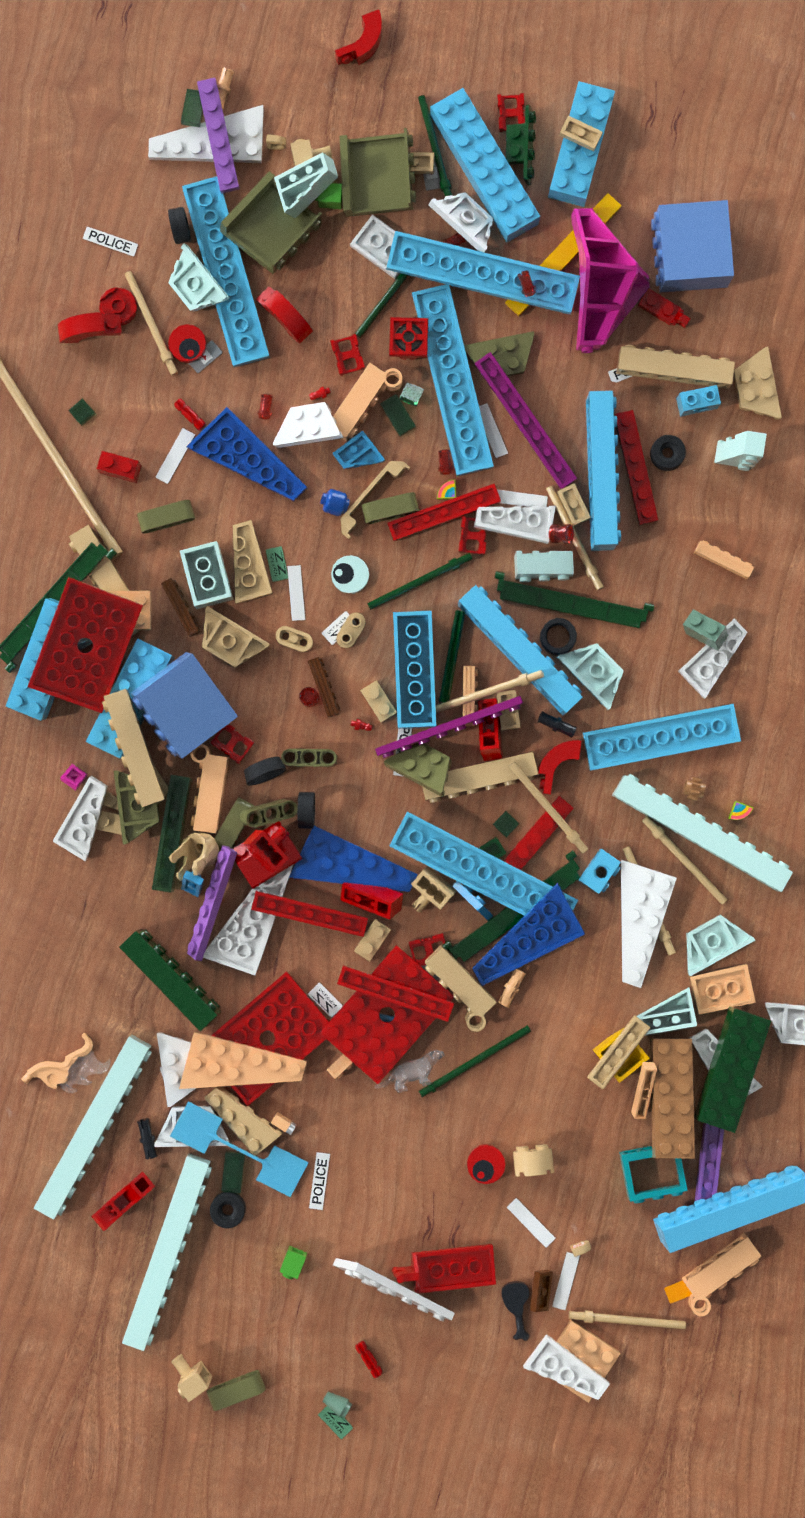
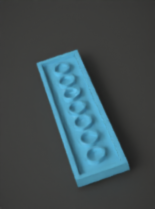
M734 704L582 733L590 771L741 741Z

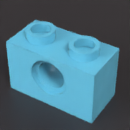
M717 385L681 392L676 398L680 417L715 410L721 404Z
M599 849L578 881L597 894L601 891L604 893L610 885L608 882L610 877H615L621 868L619 864L621 862L603 849ZM599 867H603L606 870V874L602 878L596 875V870Z

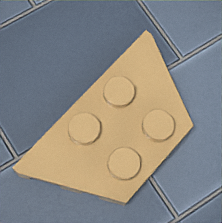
M765 347L734 370L733 376L739 407L741 410L753 411L756 414L767 415L780 420L782 416L769 348Z
M206 607L202 648L236 668L270 646L268 642L212 608Z

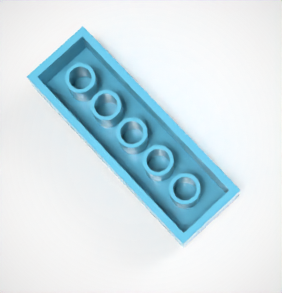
M578 81L569 116L603 133L594 152L563 138L548 198L581 207L585 206L614 98V90Z
M47 598L44 601L6 703V707L40 721L47 719L55 697L29 688L28 683L59 601L52 598Z
M432 611L393 612L398 729L436 727Z
M137 638L110 694L127 689L132 699L131 692L171 664L175 657ZM133 704L139 724L141 726L144 720L142 716L144 712L142 709H137ZM103 709L86 742L121 759L124 754L122 749H118L115 738H118L116 731H112L108 720L111 719L109 712L106 713Z

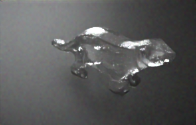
M432 1050L420 1059L403 1061L396 1065L384 1082L374 1087L375 1089H381L395 1082V1090L401 1093L408 1091L405 1084L409 1081L419 1080L423 1086L430 1085L432 1082L428 1079V1076L434 1065L445 1054L443 1051Z

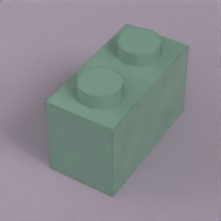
M694 609L683 623L687 635L719 651L729 636L726 626Z

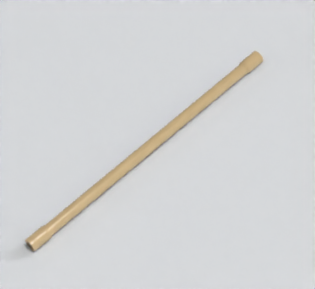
M0 358L1 380L100 534L105 546L109 551L113 548L117 552L114 558L118 557L123 551L114 537L111 536Z

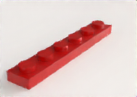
M634 411L614 414V416H617L616 428L638 524L644 525L657 522V511Z
M494 483L388 522L387 525L395 542L476 512L479 507H490L501 502Z
M560 796L551 804L563 819L574 809ZM547 811L542 814L503 860L504 862L521 870L559 825Z
M255 891L251 910L361 937H364L368 921L367 917L260 891Z
M345 965L342 967L337 982L338 985L447 1022L454 1002Z

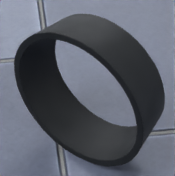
M280 757L264 759L244 770L246 783L248 786L264 783L283 774L287 769Z

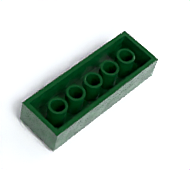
M142 929L136 930L119 948L201 1032L221 1012L219 1010L220 1005L214 999L210 1000L205 995L207 992L201 985L196 986L192 982L193 977L187 971L183 972L179 968L180 964L175 958L172 957L170 959L165 954L167 950L160 943L156 944L152 940L154 937L146 929L144 931Z
M729 1006L694 1114L696 1120L733 1133L736 1132L771 1020Z

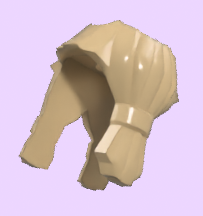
M194 833L188 835L186 839H183L180 847L169 857L172 863H176L181 856H184L183 866L176 873L177 879L182 881L186 870L189 871L191 868L194 875L200 876L206 866L214 865L219 853V847L210 834Z

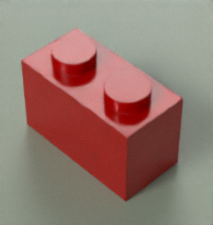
M101 451L96 469L100 474L137 484L142 465L138 460Z

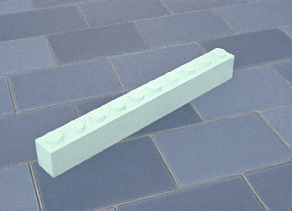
M629 774V776L624 775L612 794L613 797L777 892L783 891L793 873L789 870L790 866L781 861L779 863L773 861V856L764 851L762 854L755 850L756 846L749 842L745 844L740 842V837L731 832L726 834L721 831L723 827L714 822L712 824L705 821L706 818L701 814L695 813L694 815L688 812L689 808L681 803L676 805L671 802L673 799L664 793L662 795L657 794L654 787L638 783L639 779Z
M134 1035L128 1037L35 1204L34 1209L53 1220L58 1215L61 1216L67 1207L64 1204L67 1198L71 1199L75 1193V1183L77 1181L80 1182L86 1171L83 1170L85 1165H90L95 1156L93 1153L95 1147H100L105 1138L102 1136L105 1129L109 1130L114 1122L111 1118L115 1112L119 1113L124 1104L121 1100L124 1095L128 1096L133 1086L130 1084L134 1078L138 1079L143 1069L140 1066L143 1061L147 1062L152 1052L149 1050L152 1045Z
M190 1153L186 1157L122 1344L144 1351L146 1346H150L154 1337V1334L151 1333L153 1326H158L161 1317L158 1315L159 1309L164 1308L167 1297L164 1296L166 1289L170 1290L174 1280L170 1278L172 1271H177L180 1260L177 1259L178 1254L184 1251L187 1242L184 1241L185 1234L190 1233L193 1225L190 1222L192 1215L196 1216L199 1204L196 1202L199 1196H203L206 1188L203 1185L204 1179L209 1178L212 1167L209 1166L210 1160Z

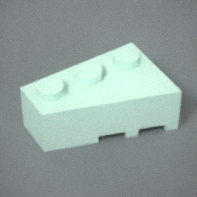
M322 152L274 177L284 212L296 218L338 178L333 159Z
M745 431L736 434L735 439L728 437L726 441L719 440L714 463L735 466L739 470L749 471L763 458L767 434Z
M516 551L515 580L520 579V582H531V579L539 578V581H550V578L557 577L558 580H569V577L574 575L573 551H549L546 553L532 551V553L522 554V551Z
M690 988L681 991L637 1016L651 1027L645 1036L697 1026Z

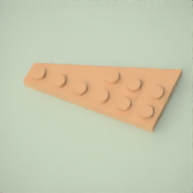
M194 1032L179 1089L302 1081L307 1061Z

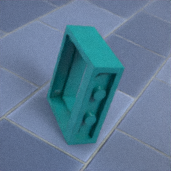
M652 1146L619 1152L627 1196L630 1202L642 1203L647 1198L659 1200L663 1199L664 1195L680 1196L684 1191H688L682 1159L674 1158L679 1184L634 1193L629 1162L651 1158Z

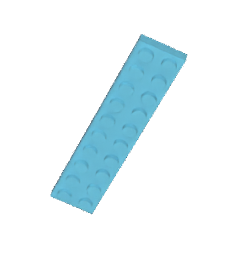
M217 176L182 186L204 266L229 296L227 301L215 305L233 368L270 358L239 247L220 232V224L229 212L224 195L220 192Z
M395 231L386 270L569 315L572 312L580 279L578 275Z
M445 284L412 292L417 317L428 318L427 358L456 477L491 469L494 465L450 286Z
M408 811L389 845L524 916L553 888L549 884ZM564 893L572 910H574L578 900Z

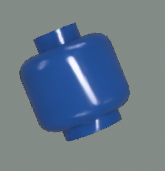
M330 489L327 494L323 493L320 504L323 505L324 512L341 516L342 513H346L350 500L347 499L346 493Z

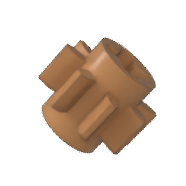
M692 777L691 781L686 780L683 794L687 795V799L697 801L698 797L703 798L706 784L701 783L702 779Z

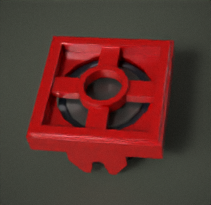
M390 317L389 357H400L402 360L410 358V360L427 358L428 318Z

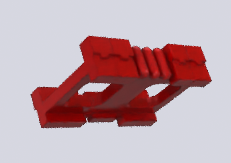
M524 93L508 96L497 94L499 131H506L505 119L507 117H516L518 124L525 123ZM505 99H516L517 107L515 109H506Z
M356 334L338 340H330L332 350L337 359L336 364L340 376L364 370L365 365L360 354ZM349 340L352 349L341 352L338 344ZM354 358L357 367L346 370L343 362Z
M462 516L459 553L485 554L486 542L484 541L487 530L480 529L479 532L468 530L469 521H475L476 518ZM467 540H477L479 542L478 550H467Z
M228 724L217 733L210 743L240 764L255 742L246 736L243 737V735L235 731L236 729ZM223 730L228 731L232 735V738L226 745L218 740ZM239 741L247 746L242 756L233 751V748Z
M443 933L433 935L432 938L428 937L421 941L420 939L409 941L413 960L420 966H425V960L433 953L432 944L438 941H442L443 944L445 943ZM424 946L426 957L417 960L413 949Z

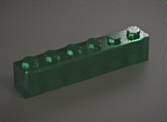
M170 775L152 890L174 892L179 859L176 863H172L169 857L182 844L192 778Z

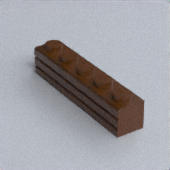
M170 578L162 582L161 585L188 636L191 637L199 633V628L201 627L198 622L194 621L193 618L195 616L192 611H189L188 607L190 606L187 601L183 600L182 597L184 595L181 590H178L177 587L179 585L176 580L173 581Z
M319 657L308 660L328 718L339 714L340 707L339 704L335 703V693L331 692V682L327 681V671L323 670V660L319 659Z

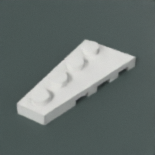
M556 506L479 507L474 527L548 544Z
M735 618L726 625L729 636L719 651L705 645L678 671L704 699L747 634V631Z
M90 776L53 840V842L84 861L89 856L108 787L93 776Z
M705 1028L689 1039H692L693 1046L709 1071L718 1040ZM754 1078L748 1095L763 1087Z
M547 1334L523 1365V1368L529 1371L532 1370L543 1377L553 1379L557 1383L564 1386L567 1385L597 1400L600 1399L610 1385L609 1381Z

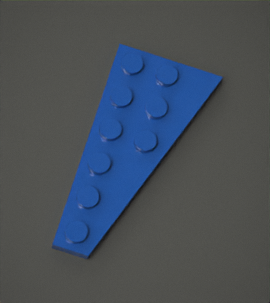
M228 407L186 446L188 449L293 502L307 489V486Z
M558 883L473 967V971L481 986L585 935Z

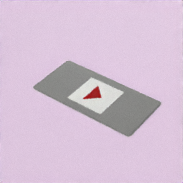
M434 162V174H423L426 190L440 188L439 183L441 181L436 163Z
M211 340L207 344L203 356L189 364L199 373L216 359L222 351Z

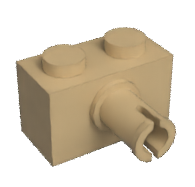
M298 139L294 143H290L295 166L322 152L332 158L330 146L313 149L309 139Z
M427 866L411 884L421 893L412 904V907L415 909L421 904L416 911L422 913L431 901L441 910L457 890Z
M182 1354L172 1360L171 1363L181 1375L178 1383V1392L183 1399L186 1398L190 1402L208 1389L212 1375L202 1361L190 1368Z

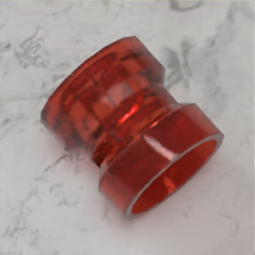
M552 524L550 526L549 540L551 543H559L560 541L572 543L574 528L571 524H564L563 526Z
M306 687L301 690L299 699L304 706L314 707L319 701V695L314 688Z

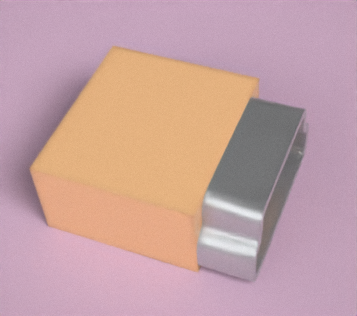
M278 1112L271 1121V1124L290 1135L296 1127L295 1123Z

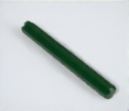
M462 610L455 611L439 697L440 703L450 700L465 612Z

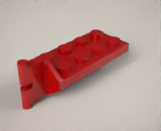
M485 1244L412 1252L411 1266L393 1267L392 1273L398 1283L413 1281L414 1292L417 1294L496 1285L493 1245Z

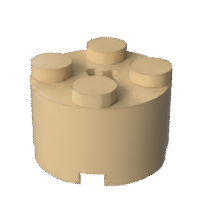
M547 1144L535 1145L536 1149H529L528 1146L516 1147V1151L513 1152L515 1176H520L519 1172H523L525 1176L547 1174L546 1170L554 1173L552 1148H548Z

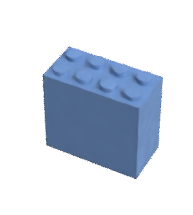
M728 200L659 205L657 211L654 212V219H651V230L655 231L652 244L653 249H656L657 255L654 256V267L658 268V275H656L655 281L656 286H659V292L727 288L734 277Z
M185 652L130 693L133 697L131 699L132 703L137 709L143 710V718L148 724L155 726V734L160 740L166 741V749L175 757L184 758L238 717L192 653Z

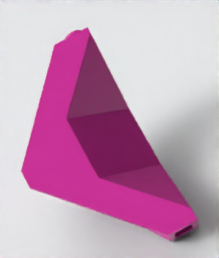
M593 208L574 209L571 214L572 226L579 251L581 291L576 350H582V353H592L593 350H599L602 345H606L608 338L650 286L649 275L638 265L636 260L596 214Z

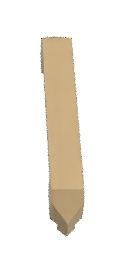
M390 461L342 516L341 530L344 536L348 539L351 538L349 533L356 526V520L351 515L388 473L395 479L399 477L405 468L409 471L410 467L405 462Z

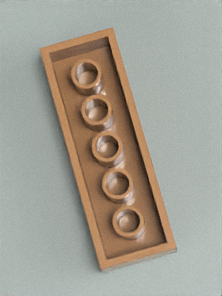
M651 1039L650 1062H654L657 1068L651 1093L652 1158L695 1159L692 1039Z

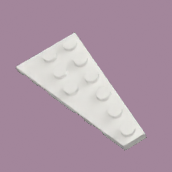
M263 105L224 116L234 162L262 163ZM206 122L149 138V160L214 162Z
M621 859L622 982L641 988L677 878Z
M293 865L249 892L205 950L203 958L256 975L276 916L251 910L255 891L283 897Z
M338 1258L333 1263V1266L344 1270L346 1275L361 1279L362 1283L378 1288L377 1290L381 1293L394 1297L398 1296L402 1298L401 1301L409 1305L413 1303L418 1306V1310L425 1313L429 1311L434 1314V1318L440 1321L453 1319L454 1312L359 1263Z

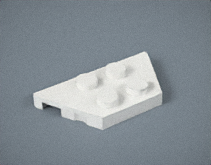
M467 193L445 196L442 200H436L435 198L430 201L428 205L474 248L485 253L487 250V240L491 232L490 227L493 222L492 216Z
M322 402L290 408L273 442V446L282 448L343 438V435L336 425L335 418L331 415L329 406Z
M765 1002V1007L779 1042L805 1045V1006Z
M158 1032L157 1039L167 1106L171 1107L196 1089H179L191 1042Z
M186 1106L172 1107L154 1144L155 1147L188 1146L170 1137ZM199 1106L216 1115L211 1106ZM220 1124L216 1132L217 1136L230 1142ZM213 1140L209 1144V1146H227L217 1140Z

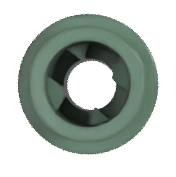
M329 1391L322 1401L338 1417L342 1416L345 1418L352 1406L349 1399Z

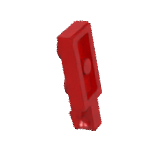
M650 288L647 289L638 304V307L668 325L675 326L677 323L685 328L690 321V318L683 314L684 310Z

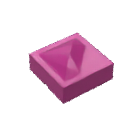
M71 764L60 777V780L76 791L88 774L74 764Z

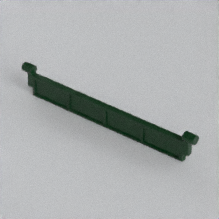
M91 542L0 644V651L2 652L0 658L7 664L5 667L6 671L11 673L17 666L12 660L30 641L45 599L52 598L60 601L68 577L83 582L105 556L110 560L116 556L117 552L113 548L108 551L102 544L96 546Z
M495 572L494 578L499 579L497 591L501 592L500 599L634 628H640L641 621L646 622L648 611L653 612L654 604L644 603L642 610L505 581V573Z
M573 850L565 855L569 862L543 880V882L552 887L558 883L563 891L580 878L576 872L580 868L574 861L577 855ZM506 907L454 946L449 941L442 946L447 951L450 950L456 959L461 957L465 962L515 926L524 915Z

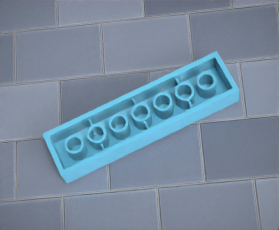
M464 88L430 106L432 120L487 212L493 217V222L505 242L508 243L539 225L541 216Z
M590 391L586 399L591 551L614 550L619 542H621V530H617L618 523H620V511H617L620 494L616 492L617 484H619V473L615 472L616 465H618V454H615L618 436L614 435L615 427H617V416H614V408H616L617 402L616 397H613V391Z
M475 585L459 600L458 607L465 612L472 622L522 674H531L542 670L544 677L531 681V683L562 716L566 714L582 698V691L575 684L571 685L567 681L569 679L562 670L558 671L554 667L555 663L550 657L547 656L545 658L540 653L542 649L535 642L531 643L527 639L529 636L522 628L518 630L515 627V621L508 614L505 616L501 612V606L495 600L492 602L487 597L489 594L483 587L480 586L478 588Z
M788 1166L784 1171L769 1173L763 1179H753L744 1186H734L725 1193H715L709 1199H699L690 1206H680L674 1212L661 1213L657 1218L653 1219L659 1239L669 1253L804 1204L805 1172L798 1166Z

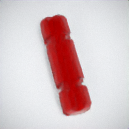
M181 398L174 403L175 408L181 411V414L197 430L200 431L205 427L206 423L188 405L186 406V403Z
M364 1341L357 1343L355 1349L361 1354L360 1357L368 1370H371L370 1373L373 1378H378L383 1374L381 1367L377 1366L378 1362L371 1351L367 1350L368 1346Z

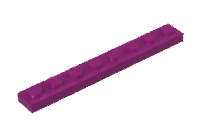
M489 352L475 362V366L558 487L563 489L576 480L577 477L492 353Z
M521 696L375 748L377 756L382 755L383 758L394 755L393 751L401 749L402 752L411 749V744L417 742L419 745L430 742V737L437 736L438 739L448 735L447 731L455 729V732L466 729L465 725L473 722V725L484 722L483 718L491 716L492 719L503 715L502 711L507 709L510 712L521 708L520 705L524 703Z

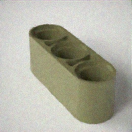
M415 492L371 501L361 505L366 524L400 518L419 511Z
M190 500L178 501L137 514L143 534L187 523L195 519Z
M286 749L281 754V760L290 767H333L337 763V755L330 749ZM294 753V762L287 763L285 760L286 754ZM307 753L314 754L315 759L312 763L304 761V756ZM327 753H331L334 756V760L330 764L323 761V757Z
M240 797L237 798L215 837L219 850H221L222 845L233 849L246 826L240 821V813L246 808L254 807L253 804Z
M279 799L244 809L240 813V821L243 825L252 828L264 826L294 817L297 814L298 806L293 801ZM286 804H288V805H289V809H288V811L285 813V812H284V807H285ZM268 809H271V815L267 818L266 812ZM253 813L254 819L249 823L248 817Z
M255 1370L218 1384L206 1392L213 1411H218L263 1393L266 1388L259 1370Z

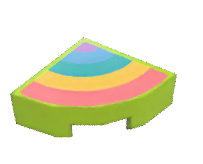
M455 479L447 481L440 487L437 500L456 498Z
M735 801L728 819H744L752 812L753 807Z

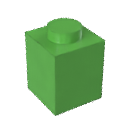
M331 183L315 199V201H318L319 208L341 209L342 184Z
M289 1246L280 1268V1272L283 1273L282 1275L285 1278L298 1279L307 1252Z

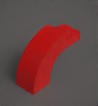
M379 9L362 15L364 31L356 42L335 50V58L338 65L349 64L353 59H356L358 65L374 55L382 37V18Z
M268 287L256 298L258 304L274 316L289 336L299 344L313 332L303 316L277 290L274 291L271 287Z
M95 312L66 318L58 324L60 343H79L82 339L93 336L121 335L120 314L103 315L102 312Z
M572 740L563 742L552 748L543 757L537 770L538 774L544 775V778H540L539 784L542 794L551 795L554 771L561 762L579 760L582 741Z
M141 1172L91 1217L105 1231L128 1209L149 1193L155 1185L144 1172Z

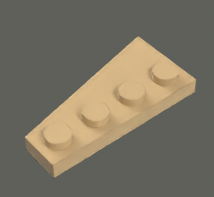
M249 520L233 525L235 603L240 604L273 594L252 521Z
M222 1086L216 1087L204 1097L255 1156L283 1133L279 1129L275 1130L268 1125L270 1122L266 1119H261L253 1113L254 1110L249 1106L245 1107L242 1105L237 1097Z

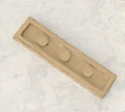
M634 1015L587 1078L601 1089H604L651 1027Z

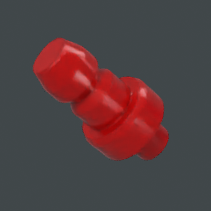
M320 387L318 391L310 393L309 397L311 400L321 397L327 398V394L331 393L330 388Z
M361 719L351 720L350 726H354V730H372V725L361 722Z

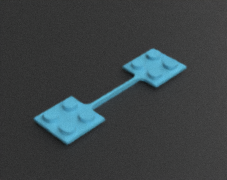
M188 1101L170 1137L204 1154L211 1141L217 1140L261 1162L262 1169L256 1180L291 1197L309 1162L275 1145L269 1156L265 1159H261L217 1136L216 1132L223 1120L222 1118Z

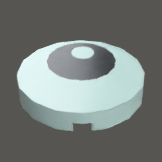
M352 555L344 556L333 565L331 572L332 582L343 593H357L363 590L368 583V567L359 557Z

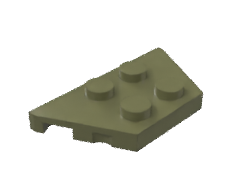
M534 331L464 345L465 351L474 365L475 362L491 352L507 377L523 374L534 338Z
M419 743L412 745L411 749L399 752L384 761L385 766L441 797L444 796V786L448 780V770L451 766L449 756L426 744L419 745Z
M115 770L114 779L124 845L159 823L160 817L158 802L145 807L137 804L134 793L137 792L135 786L130 785L127 776L129 774Z

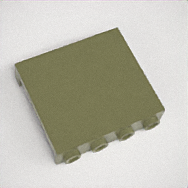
M404 128V133L357 139H349L347 135L339 136L343 211L347 217L414 209L413 203L416 202V192L413 191L412 184H415V174L411 171V165H414V155L410 153V147H413V136L409 135L407 128Z
M269 171L225 217L220 224V232L274 274L277 270L280 271L284 267L289 256L293 257L296 254L301 243L305 244L308 241L313 230L316 232L320 228L322 213L319 212L315 215L306 208L296 218L286 214L274 179L275 175Z

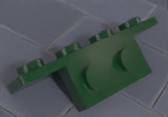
M530 105L525 106V123L507 125L506 160L509 165L524 163L523 179L527 185H531L532 179H534L532 160H535L533 142L536 139L535 130H533V123H536V113Z

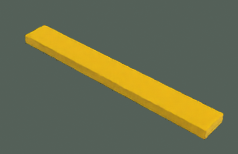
M607 193L593 210L606 224L622 205ZM574 230L540 265L541 267L562 271L579 253ZM512 300L505 302L518 316L529 307V304Z

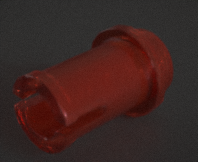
M458 232L448 239H443V243L456 246L466 242V239Z
M522 271L517 275L523 289L522 294L525 297L533 296L536 293V286L532 283L529 271Z
M261 394L260 409L257 411L260 419L269 420L270 416H272V395Z
M450 450L438 451L440 466L438 471H440L441 475L451 474L453 467L451 466Z

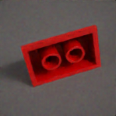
M278 821L263 831L271 837L280 826H284ZM287 836L278 845L289 859L276 872H268L242 843L233 848L237 852L235 862L252 889L302 859L290 836Z

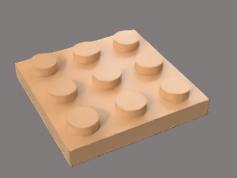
M572 1319L556 1341L603 1378L606 1377L621 1354L620 1351ZM567 1385L564 1386L588 1403L592 1399V1397L580 1393L574 1388Z

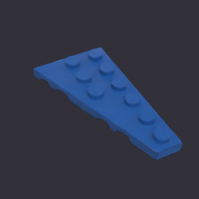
M314 826L300 853L302 859L295 863L289 878L339 884L345 882L380 886L392 890L410 892L411 884L418 874Z

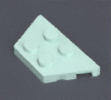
M183 243L181 249H183L180 259L176 260L174 272L169 280L170 286L189 310L193 312L227 301L229 296L190 247Z
M597 643L561 654L557 657L607 710L611 708L624 670Z
M718 915L687 932V966L689 976L752 943L755 939L722 915Z

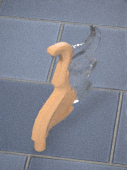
M83 1033L82 1038L85 1040V1045L82 1048L67 1055L64 1062L44 1061L34 1065L27 1070V1073L22 1077V1081L27 1084L33 1077H38L48 1087L57 1089V1084H60L64 1091L75 1093L78 1090L72 1087L73 1084H91L92 1081L87 1080V1076L106 1072L110 1067V1059L106 1063L98 1061L92 1050V1039L87 1033Z

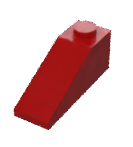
M497 698L478 700V711L498 704ZM491 716L483 718L484 722L479 724L480 752L483 760L503 759L499 717L493 719Z
M344 882L342 884L340 900L390 920L402 910L403 893L387 887Z

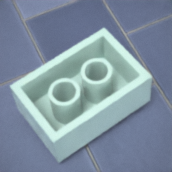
M217 541L180 550L190 593L196 609L234 600L221 549Z

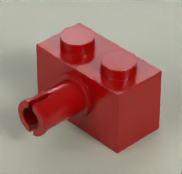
M282 826L271 837L263 830H255L242 843L268 872H276L289 859L278 847L289 836V832H285L286 829Z

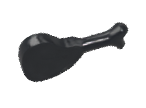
M521 1281L506 1283L502 1287L501 1295L506 1308L515 1316L517 1331L513 1339L527 1341L530 1336L524 1329L523 1305L529 1298L530 1292L528 1286Z

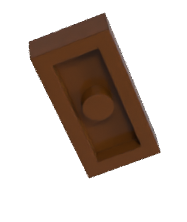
M534 1271L530 1311H549L553 1271Z

